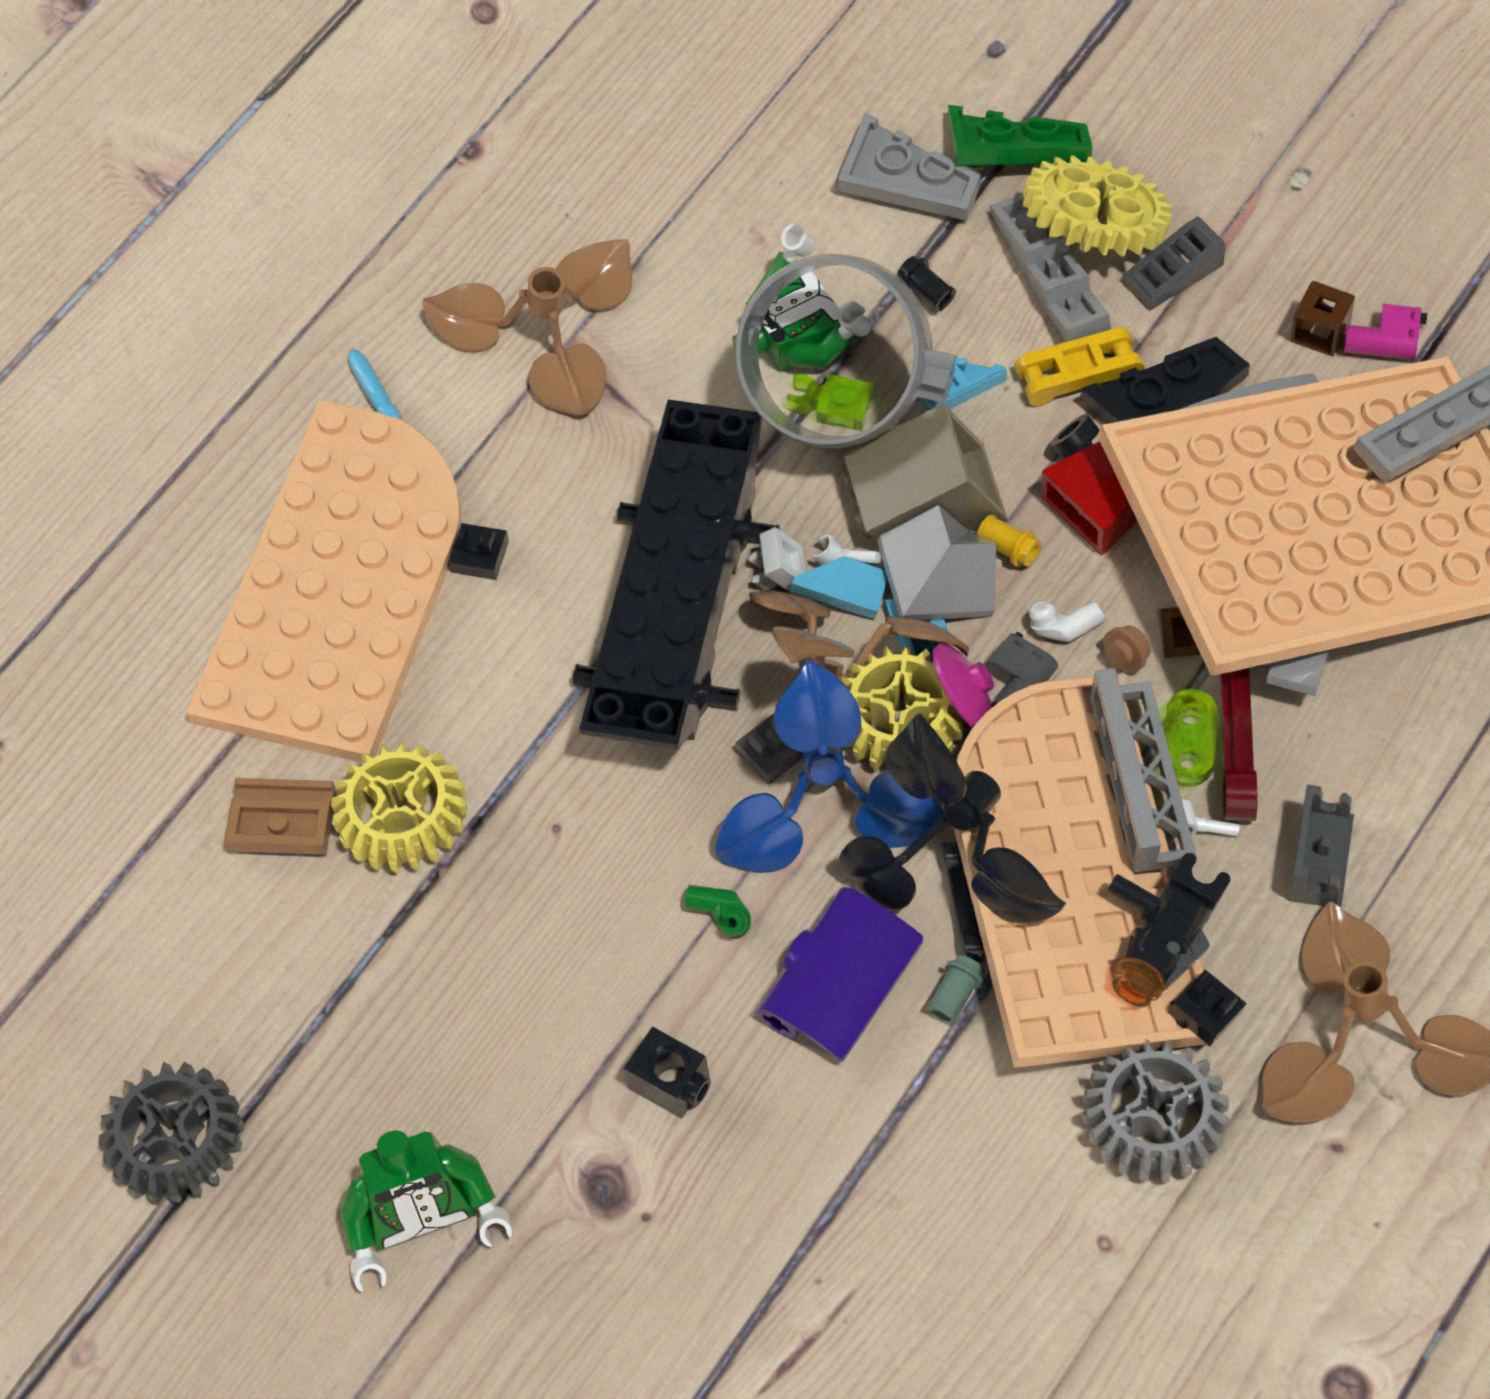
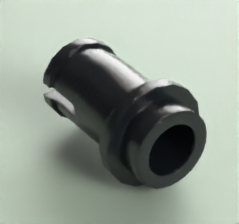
M912 256L901 265L897 272V276L927 302L935 312L943 311L956 295L955 288L949 286L929 268V262L925 258L918 259L916 256Z

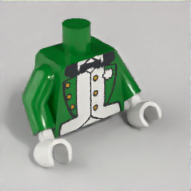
M790 224L783 230L781 242L786 251L777 254L762 280L746 302V306L757 289L772 274L796 261L798 256L806 257L814 251L815 240L808 234H805L796 245L798 238L803 233L802 227L797 224ZM810 271L787 285L769 307L759 334L758 354L765 351L776 368L781 371H788L794 368H825L842 352L850 349L851 336L853 334L858 337L869 334L872 329L871 320L863 315L865 308L855 301L845 303L839 309L813 272ZM737 335L732 337V342L735 350Z
M397 1130L383 1134L377 1142V1149L363 1153L359 1157L360 1175L351 1180L340 1206L349 1251L355 1250L356 1258L350 1265V1273L357 1289L363 1292L360 1277L367 1269L376 1270L381 1287L386 1283L387 1275L382 1263L376 1255L372 1254L371 1246L376 1245L379 1251L475 1216L473 1211L475 1208H478L480 1212L479 1234L481 1241L485 1245L493 1247L492 1237L487 1229L491 1224L499 1223L506 1228L508 1237L511 1238L512 1235L510 1215L505 1209L494 1206L492 1200L496 1196L477 1158L450 1144L442 1146L432 1132L424 1131L410 1137Z

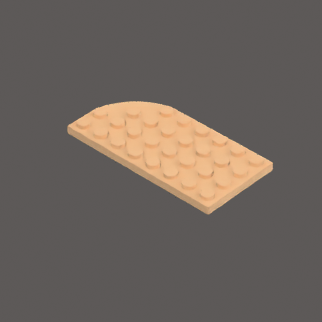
M319 400L185 713L190 723L357 762H362L363 752L371 755L372 758L376 756L448 572V561L462 523L460 499L453 475L440 452L423 434L396 417Z
M1094 677L1046 681L1030 685L1009 695L987 711L975 724L967 736L956 761L964 777L971 771H982L990 775L997 782L1001 790L1000 800L989 812L995 817V821L989 827L984 853L995 847L1009 848L1018 852L1036 867L1054 894L1066 902V905L1059 913L1038 922H1013L994 914L978 899L971 886L972 879L979 872L972 864V857L980 826L967 830L954 828L1014 1068L1107 1057V1055H1122V1050L1127 1045L1135 1053H1140L1146 1038L1152 1044L1153 1051L1162 1050V1045L1168 1039L1173 1044V1048L1206 1044L1169 1013L1173 1003L1204 971L1201 959L1197 960L1178 980L1158 996H1149L1130 986L1119 972L1128 950L1131 932L1135 928H1141L1145 920L1140 917L1141 911L1107 892L1116 874H1119L1155 896L1160 897L1175 869L1172 867L1134 873L1090 699ZM1124 701L1128 719L1131 721L1126 701ZM1136 738L1134 740L1139 763L1144 765ZM1147 782L1145 786L1150 805L1153 809L1157 810L1150 783ZM1158 827L1157 833L1161 844L1159 853L1169 852L1163 828Z

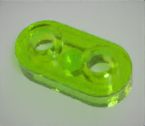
M1185 689L1177 692L1169 700L1166 711L1165 738L1177 783L1185 787L1198 786L1207 781L1212 775L1215 761L1217 706L1209 694L1197 689ZM1186 717H1194L1198 719L1199 722L1196 724H1187L1183 721V719ZM1189 760L1197 766L1185 768L1180 763Z

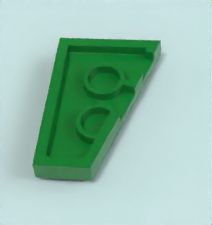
M948 105L947 122L956 165H966L971 168H982L993 164H1011L1016 167H1027L1042 161L1053 163L1054 157H1059L1069 163L1070 156H1075L1081 162H1086L1088 156L1092 157L1093 146L1087 124L1034 116L1028 118L1024 123L1012 122L1009 119L1003 118L1004 112L987 110L984 118L963 115L962 106Z

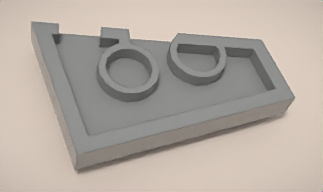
M865 112L838 176L837 185L840 192L967 221L980 189V174L963 165H956L954 160L938 151H925L912 143V137L899 130L893 133L878 124L877 118Z

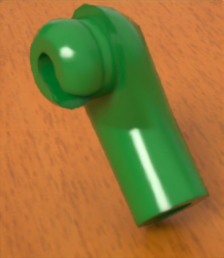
M688 885L685 898L686 910L711 913L721 931L729 937H741L748 932L751 926V915L735 891Z

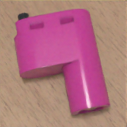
M1383 304L1380 328L1347 325L1344 353L1415 360L1420 324L1426 325L1428 313H1422L1420 307Z

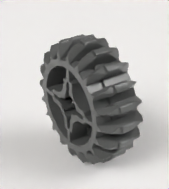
M184 1061L177 1073H174L171 1065L163 1062L160 1075L153 1076L149 1070L143 1068L141 1076L143 1081L135 1086L133 1082L124 1080L123 1087L127 1095L124 1098L110 1096L109 1104L115 1112L101 1115V1124L107 1130L98 1135L99 1144L103 1150H106L103 1154V1161L108 1169L113 1170V1177L119 1185H128L132 1195L138 1198L147 1192L150 1200L159 1204L168 1192L172 1201L180 1204L183 1191L190 1189L194 1196L201 1198L202 1188L200 1184L208 1179L210 1183L219 1185L220 1177L216 1170L219 1167L233 1169L234 1161L228 1152L242 1150V1141L237 1133L244 1130V1122L240 1115L236 1114L240 1106L235 1096L229 1095L230 1090L226 1083L220 1079L214 1081L212 1073L204 1067L195 1074L192 1065ZM178 1101L177 1103L172 1105H164L170 1102ZM147 1118L145 1130L137 1137L139 1143L133 1147L136 1132L142 1121ZM210 1118L208 1133L202 1144L197 1148L195 1143L197 1136L205 1128L204 1122ZM160 1123H163L169 1130L176 1129L184 1142H180L174 1135L168 1137ZM170 1160H181L176 1163L163 1165Z

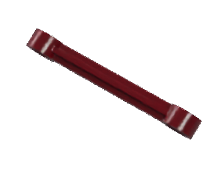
M1250 668L1220 674L1224 821H1256L1258 788L1257 773L1254 770Z

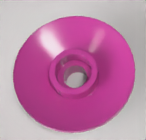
M942 642L933 649V661L937 675L955 709L966 723L973 728L984 714L992 708L988 691L994 688L993 679L981 662L972 665L962 653L951 645Z

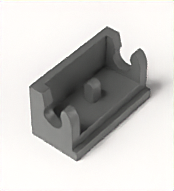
M1307 785L1289 901L1323 907L1332 901L1341 908L1354 814L1350 813L1352 799L1347 793H1342L1338 803H1328L1322 800L1323 791L1320 786Z

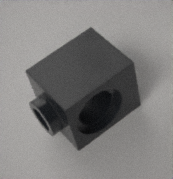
M653 1026L623 1068L628 1088L631 1091L681 1119L691 1105L696 1107L703 1101L711 1085L706 1056ZM669 1069H679L684 1072L675 1081L668 1082L659 1079L660 1075Z

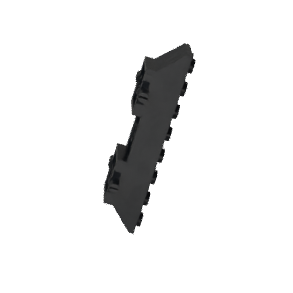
M667 400L640 504H630L621 501L618 507V522L634 523L596 667L577 663L573 673V684L590 686L579 727L580 734L679 750L686 739L695 740L699 720L709 705L733 708L734 710L738 709L740 689L712 685L711 672L715 660L714 645L731 576L736 574L741 553L748 545L749 540L760 542L759 534L774 527L780 530V525L752 522L751 510L755 498L754 483L762 420L757 412Z

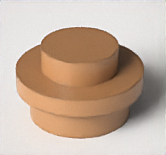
M1131 625L1115 627L1104 636L1105 656L1114 668L1125 673L1134 674L1145 666L1146 659L1150 656L1151 648L1146 636L1138 628Z

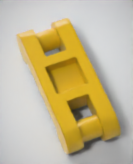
M1125 327L1110 329L1028 352L1018 357L1014 363L1019 379L1027 383L1025 393L1032 406L1045 405L1052 401L1055 396L1077 391L1094 383L1101 384L1120 379V373L1135 367L1138 371L1145 369L1140 355L1132 350L1134 341L1129 329ZM1108 353L1115 357L1105 359L1103 354ZM1055 369V374L1043 376L1044 371Z

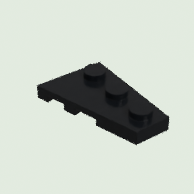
M1213 337L1166 355L1164 362L1141 371H1138L1136 367L1120 373V379L1100 387L1097 383L1081 388V400L1108 423L1179 410L1228 392L1249 375L1250 364L1218 337Z

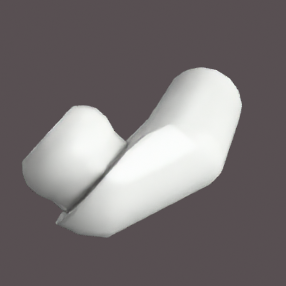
M1047 601L1034 604L1029 611V617L1032 620L1030 627L1038 636L1064 642L1073 641L1105 622L1102 610L1094 601L1069 615L1057 613L1055 606Z

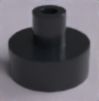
M1084 414L1065 426L1053 438L1050 445L1063 460L1093 445L1092 441L1098 435L1100 429L1087 414Z

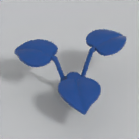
M807 660L796 678L781 695L774 711V726L778 737L788 747L802 752L804 770L798 774L799 780L790 804L783 810L779 800L769 793L753 794L738 802L727 814L718 831L716 856L725 865L760 873L778 871L791 864L799 855L803 845L802 828L791 817L797 812L807 783L810 781L818 785H829L840 778L844 779L856 798L865 802L855 815L857 829L863 836H872L883 840L888 847L910 846L944 814V810L941 805H936L931 797L917 799L906 793L895 782L888 770L880 773L872 780L869 793L860 787L851 773V768L844 765L842 747L852 744L860 732L861 712L858 703L850 690L836 675L820 664Z

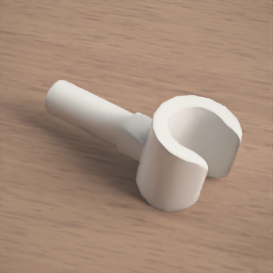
M830 534L819 537L817 541L825 550L822 553H813L811 555L821 566L843 556L863 563H879L881 560L880 552L845 549Z
M1182 800L1191 836L1197 832L1238 836L1239 824L1196 817L1193 803L1189 800ZM1170 811L1166 817L1173 820Z

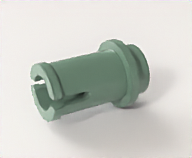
M957 955L954 961L947 962L945 966L947 974L931 1002L926 1006V1010L929 1011L928 1013L948 1025H955L958 1020L957 1017L974 988H981L984 982L981 977L984 973L983 967L975 960L964 955Z

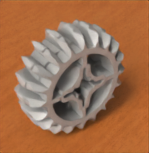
M1146 1038L1145 1043L1142 1045L1141 1053L1136 1054L1127 1045L1122 1050V1055H1120L1121 1061L1107 1055L1103 1060L1105 1072L1094 1070L1090 1077V1084L1093 1088L1087 1089L1084 1092L1083 1103L1089 1108L1083 1112V1123L1093 1128L1089 1132L1090 1143L1092 1146L1104 1145L1101 1149V1158L1104 1160V1163L1118 1157L1120 1158L1118 1171L1122 1176L1128 1173L1132 1166L1139 1168V1180L1142 1183L1149 1179L1150 1171H1159V1178L1166 1184L1170 1181L1171 1169L1174 1168L1187 1179L1192 1173L1191 1161L1205 1167L1210 1159L1208 1150H1220L1223 1138L1219 1133L1228 1130L1229 1118L1223 1113L1228 1110L1229 1098L1227 1095L1218 1094L1222 1090V1079L1220 1076L1207 1077L1211 1066L1208 1059L1195 1064L1191 1063L1193 1051L1190 1046L1182 1050L1180 1055L1173 1054V1044L1169 1039L1162 1045V1051H1153L1152 1044ZM1156 1079L1166 1080V1081L1172 1082V1083H1174V1084H1173V1085L1162 1084V1083H1160L1159 1081H1157ZM1133 1084L1135 1100L1125 1105L1124 1112L1114 1116L1111 1106L1115 1098L1124 1088ZM1147 1102L1150 1105V1107L1153 1106L1154 1109L1147 1110ZM1197 1106L1200 1114L1199 1122L1191 1132L1180 1139L1177 1134L1179 1125L1177 1121L1186 1116L1188 1109ZM1165 1111L1164 1118L1162 1117V1115H1158V1113ZM1136 1137H1149L1157 1144L1144 1142L1136 1139Z

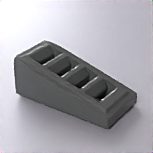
M1197 216L1179 228L1122 275V281L1152 310L1223 266L1225 243ZM1183 254L1189 260V262L1186 264L1179 257L1180 255ZM1167 265L1175 274L1171 276L1162 266ZM1151 274L1161 285L1155 288L1146 276Z

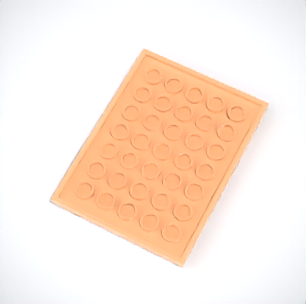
M1448 356L1101 426L1098 435L1099 441L1211 676L1490 614V432L1487 426L1386 483L1353 450L1358 437L1461 381Z

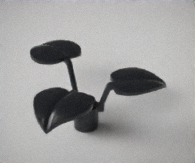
M921 713L915 715L904 730L889 745L886 751V766L895 782L909 795L917 799L931 797L936 805L944 803V814L896 858L887 844L877 837L862 836L853 839L844 847L839 856V869L846 881L852 883V887L856 891L874 900L886 909H902L910 904L916 894L914 878L902 865L907 863L948 823L958 830H967L980 826L972 857V864L979 872L971 882L972 889L978 899L994 914L1013 922H1038L1059 913L1066 905V902L1054 894L1041 873L1025 857L1014 850L1001 847L991 848L984 853L989 827L995 821V817L989 812L1001 798V790L997 782L990 775L982 771H971L964 777L955 758Z

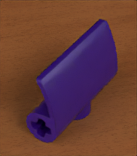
M847 887L840 888L811 931L808 929L803 930L794 940L784 961V971L764 998L756 1013L760 1020L776 1033L788 1038H795L798 1032H801L829 1052L838 1061L842 1062L846 1059L923 944V936L897 915L862 893Z

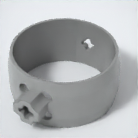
M822 254L802 258L772 274L757 289L747 304L741 317L736 338V365L739 379L755 411L768 425L783 436L795 442L818 448H844L870 441L900 424L914 409L920 398L946 403L952 386L957 355L932 350V335L925 311L913 291L902 279L884 266L873 261L842 254ZM834 265H847L857 268L884 284L899 301L908 318L914 345L912 372L907 387L898 403L880 422L852 436L821 434L811 431L789 418L770 396L762 379L758 361V340L761 326L775 298L787 285L798 277L815 269Z

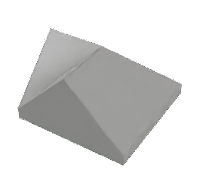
M939 505L879 536L877 543L899 618L932 620L992 616L995 604L996 542L968 531Z

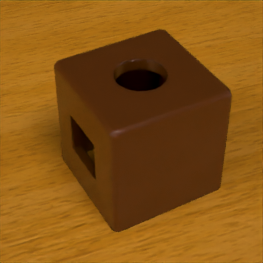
M1311 281L1294 313L1290 341L1334 357L1346 334L1347 325L1351 324L1355 296L1325 284ZM1323 299L1332 301L1336 304L1334 307H1331L1327 305ZM1314 324L1332 329L1327 339L1310 334Z

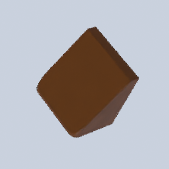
M1179 607L1157 609L1164 658L1201 655Z

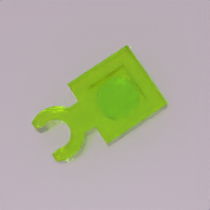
M805 374L794 375V390L805 392L806 394L803 396L788 394L786 400L789 411L796 414H805L815 410L817 423L857 431L863 430L874 396L873 383L828 374L825 385L817 384L811 376Z

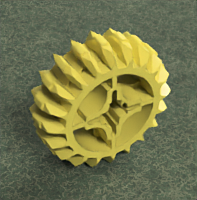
M907 644L902 649V654H893L892 650L886 645L883 650V657L879 659L869 653L865 667L854 663L851 664L849 670L855 674L856 678H842V682L856 699L861 712L860 732L856 740L845 748L853 747V756L857 762L870 757V767L873 768L874 772L883 763H886V751L891 742L918 713H921L932 726L950 752L953 751L952 741H961L963 737L962 725L966 724V721L948 698L937 675L934 661L931 662V654L927 648L918 656H913L911 648ZM912 686L921 688L927 691L928 693L919 692ZM905 698L906 710L900 712V720L896 722V709L901 708V700ZM866 721H871L872 726H878L886 729L889 732V734L874 729Z
M401 740L397 751L389 752L388 747L381 743L380 755L372 758L371 755L363 752L361 757L363 765L358 767L347 764L346 773L348 779L336 780L337 785L335 788L338 796L331 798V807L334 812L332 823L335 831L340 834L339 839L342 846L347 850H351L354 858L360 863L369 859L371 867L378 871L388 862L391 871L398 874L402 863L409 862L411 868L418 871L419 859L427 856L429 860L436 863L438 858L436 849L441 847L452 850L453 840L451 835L462 834L463 823L461 818L467 816L468 810L464 800L466 795L463 782L459 780L457 769L452 766V763L446 765L444 756L439 751L429 756L427 748L421 743L410 752L408 745ZM434 790L438 794L437 801L431 814L427 815L423 809L424 805L428 802L426 796ZM372 799L376 806L370 812L372 818L365 825L361 821L363 810L367 802Z

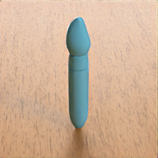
M351 349L348 354L349 364L371 404L377 412L401 420L399 410L391 403L366 357L360 351Z

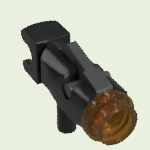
M1186 853L1160 897L1155 896L1119 874H1116L1107 890L1108 893L1141 911L1140 917L1145 920L1141 928L1132 930L1125 958L1121 959L1114 968L1115 979L1112 983L1113 989L1121 999L1131 1005L1145 1007L1151 1001L1159 999L1165 990L1207 952L1210 946L1202 928L1223 897L1231 878L1228 873L1221 872L1211 883L1199 882L1192 874V868L1197 860L1193 853Z

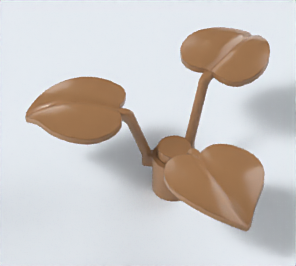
M627 239L595 243L570 253L559 263L556 269L541 267L534 270L528 278V290L521 289L519 291V298L504 317L505 304L501 295L493 287L481 283L461 284L436 296L424 298L423 309L432 329L444 342L457 350L474 353L494 347L499 339L498 327L508 326L525 303H528V307L534 315L542 319H549L556 352L540 355L533 362L529 371V384L534 396L541 403L552 409L577 416L586 415L599 404L603 396L606 384L605 366L599 354L589 345L576 344L564 351L559 326V314L564 309L565 299L568 302H574L578 298L583 307L592 311L610 310L622 304L628 297L632 285L630 243Z
M750 591L751 605L758 603L776 611L798 614L807 623L808 632L782 626H774L772 634L775 641L792 664L804 659L812 660L828 669L841 681L842 678H856L851 670H849L847 675L842 673L843 664L825 658H852L855 653L851 647L841 642L817 636V616L830 617L831 611L825 605L796 594ZM886 617L885 623L880 624L854 664L864 666L868 660L869 653H873L879 642L886 635L899 634L912 638L950 643L958 648L966 657L969 653V647L949 631L933 623L917 619Z
M1328 902L1309 928L1303 945L1301 961L1306 979L1317 990L1324 993H1336L1344 989L1345 1008L1342 1011V1021L1334 1048L1328 1057L1320 1046L1310 1042H1292L1278 1048L1270 1056L1264 1067L1262 1075V1109L1274 1118L1292 1123L1317 1122L1341 1111L1352 1096L1355 1082L1352 1073L1336 1063L1342 1056L1352 1021L1358 1019L1370 1022L1381 1017L1385 1011H1390L1411 1046L1421 1050L1416 1058V1071L1420 1079L1429 1088L1444 1095L1462 1096L1476 1092L1490 1083V1030L1465 1017L1442 1015L1430 1019L1424 1028V1039L1419 1038L1398 1007L1397 997L1388 995L1386 970L1390 963V949L1385 938L1371 925L1348 914L1334 902Z

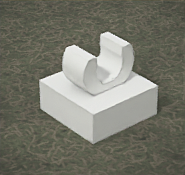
M774 527L759 534L761 549L754 551L749 556V562L760 569L764 568L762 573L752 577V583L762 590H770L776 585H780L789 591L793 578L806 572L803 547Z

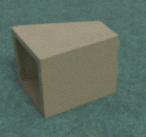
M944 403L843 454L848 473L844 474V481L852 497L857 500L860 511L855 514L856 522L867 539L873 538L877 541L883 533L937 505L942 507L970 532L978 530L982 521L988 515H994L1003 522L1008 520L983 443Z

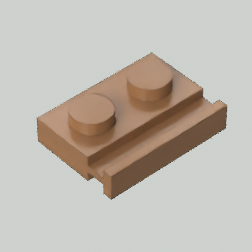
M235 778V795L231 799L224 839L228 851L327 855L333 817L331 798L335 797L337 792L333 781Z

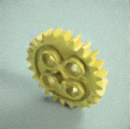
M1070 156L1069 163L1059 157H1054L1053 164L1042 161L1040 169L1032 168L1031 175L1027 178L1023 192L1024 200L1022 205L1028 208V217L1038 218L1036 227H1050L1049 236L1051 238L1061 235L1066 237L1065 245L1067 246L1078 242L1082 244L1083 251L1088 252L1091 247H1096L1105 256L1109 249H1114L1120 256H1125L1127 249L1138 255L1142 253L1143 247L1153 250L1156 243L1163 242L1172 218V214H1170L1172 204L1165 202L1167 198L1165 193L1156 192L1158 186L1156 183H1143L1145 176L1143 174L1133 176L1127 174L1129 168L1127 166L1115 169L1112 168L1111 161L1106 160L1103 165H1100L1089 156L1086 162H1081L1075 156Z

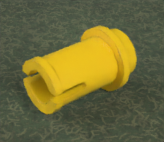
M988 515L982 521L977 531V535L996 542V551L1009 557L1010 563L1016 567L1021 565L1030 566L1036 560L1041 549V541L1036 539V534L1033 531L1026 530L1022 532L997 519L994 515Z

